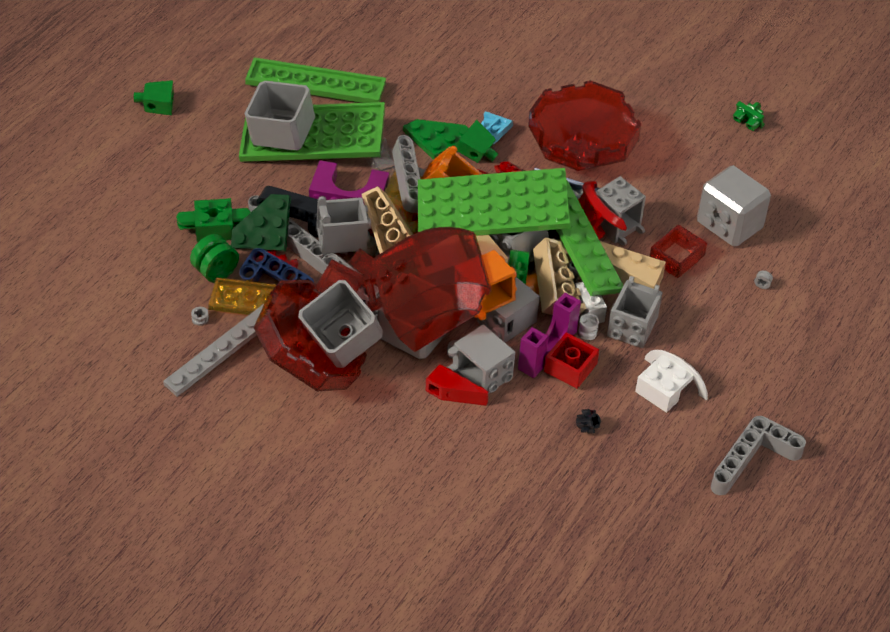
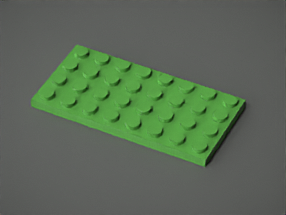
M385 102L313 105L315 119L302 148L298 151L254 145L251 142L245 118L239 160L240 162L381 157Z
M565 168L418 180L419 240L451 238L457 235L465 237L570 228Z

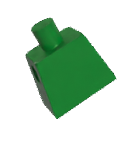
M173 80L149 82L145 84L144 92H134V103H143L145 112L172 115L174 100Z
M478 120L470 126L455 145L458 149L457 152L476 163H479L484 156L493 162L499 154L491 148L496 141L495 137Z

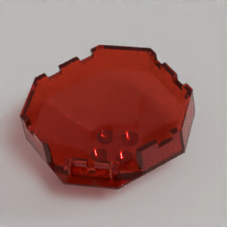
M590 80L585 81L583 86L575 87V84L561 86V90L552 92L551 88L544 89L530 109L528 127L545 159L581 171L626 161L639 140L641 123L639 119H635V112L631 105L625 102V95L622 91Z
M280 280L268 294L254 326V330L269 360L317 392L348 389L361 374L360 368L366 360V352H363L360 357H356L344 368L336 367L307 332L298 317L299 311L321 294V292L315 289L317 284L311 280ZM349 328L343 329V330L341 331V335H342V336H347V335H349V334H350L349 332H350L351 329H349Z

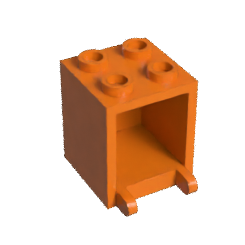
M451 146L428 164L421 179L481 175L482 173L457 153V147Z
M495 250L454 267L456 296L475 318L485 320L486 313L516 300V271Z

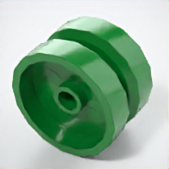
M211 234L202 238L195 245L190 255V263L212 283L221 282L233 273L239 262V253L218 234Z

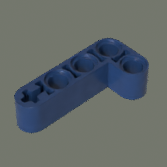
M261 248L254 249L240 268V276L247 285L256 284L263 273L305 297H311L317 291L313 278ZM264 256L262 261L256 262L257 257ZM273 266H280L278 270L271 271ZM248 272H254L251 277H245ZM290 274L296 275L293 280H287V277ZM302 283L306 286L310 284V287H305L304 289Z

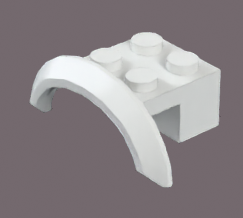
M652 350L646 354L644 359L651 363V365L638 376L636 393L667 413L679 401L681 390L694 380L698 388V395L705 400L708 399L707 389L701 375L684 359L663 350Z

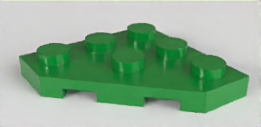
M416 119L403 126V132L433 160L448 147L455 146L469 129L466 125L420 119Z

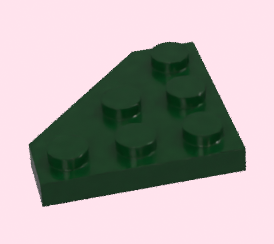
M271 194L232 229L231 246L234 249L254 250L261 248L268 251H286L291 196Z

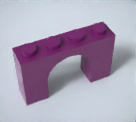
M320 160L309 188V197L319 199V197L324 196L326 200L363 199L362 193L377 186L387 193L389 172L372 169L368 182L363 188L356 191H344L334 185L337 178V163Z
M564 293L554 303L552 321L546 334L532 327L521 338L518 370L535 378L544 368L547 354L566 332L571 335L577 332L581 306L580 300Z

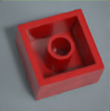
M566 332L547 354L544 372L578 389L596 367L600 349Z

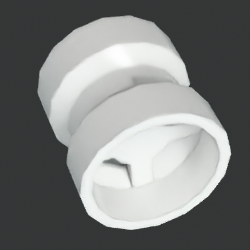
M588 313L580 317L578 334L582 339L593 340L597 336L599 319L596 315Z

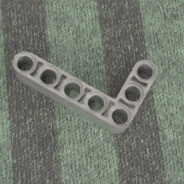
M400 135L397 138L392 153L402 206L407 212L418 213V180H420L414 145L410 137Z
M755 416L715 470L711 483L712 492L716 495L727 494L761 445L789 460L797 461L802 457L806 440L803 436L764 416Z

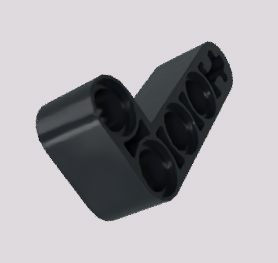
M273 186L264 187L256 201L258 206L271 194L290 195L289 217L308 222V232L312 236L319 238L317 233L318 199Z

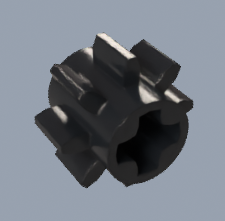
M582 409V414L577 415L576 425L581 429V433H595V429L599 428L601 424L600 416L596 414V410Z

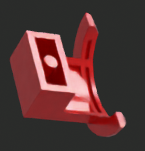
M585 182L582 185L584 193L578 201L598 239L600 240L605 234L600 226L604 219L615 227L626 231L627 227L623 218L613 213L595 192L597 182Z

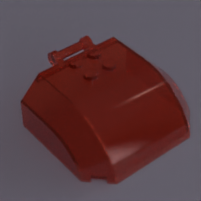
M456 227L431 228L408 236L371 259L374 274L366 275L362 278L369 299L367 302L368 308L371 311H376L383 307L384 315L397 337L414 352L479 314L483 307L481 302L484 296L489 295L492 289L476 234L472 231ZM376 283L380 294V297L377 299L373 286Z

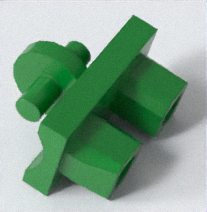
M739 101L736 104L737 110L733 114V119L736 122L741 123L745 118L748 120L746 127L751 131H754L758 126L763 128L765 123L763 122L764 115H762L764 111L760 109L761 103L756 102L753 105L751 103L746 105Z
M511 250L509 266L515 269L517 278L526 285L530 252Z

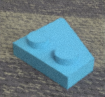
M486 111L484 112V120L481 124L495 137V144L513 127V121Z

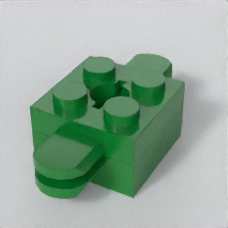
M231 198L194 200L195 211L179 212L176 219L180 230H196L197 242L211 234H218L225 240H231L233 227L238 225L251 212L248 208L232 209Z

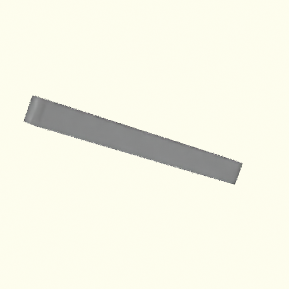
M258 195L252 196L248 200L250 212L258 206L256 202L259 197ZM289 218L287 247L332 283H336L338 280H346L358 296L366 300V305L373 314H378V304L387 294L335 253L322 254L320 242Z

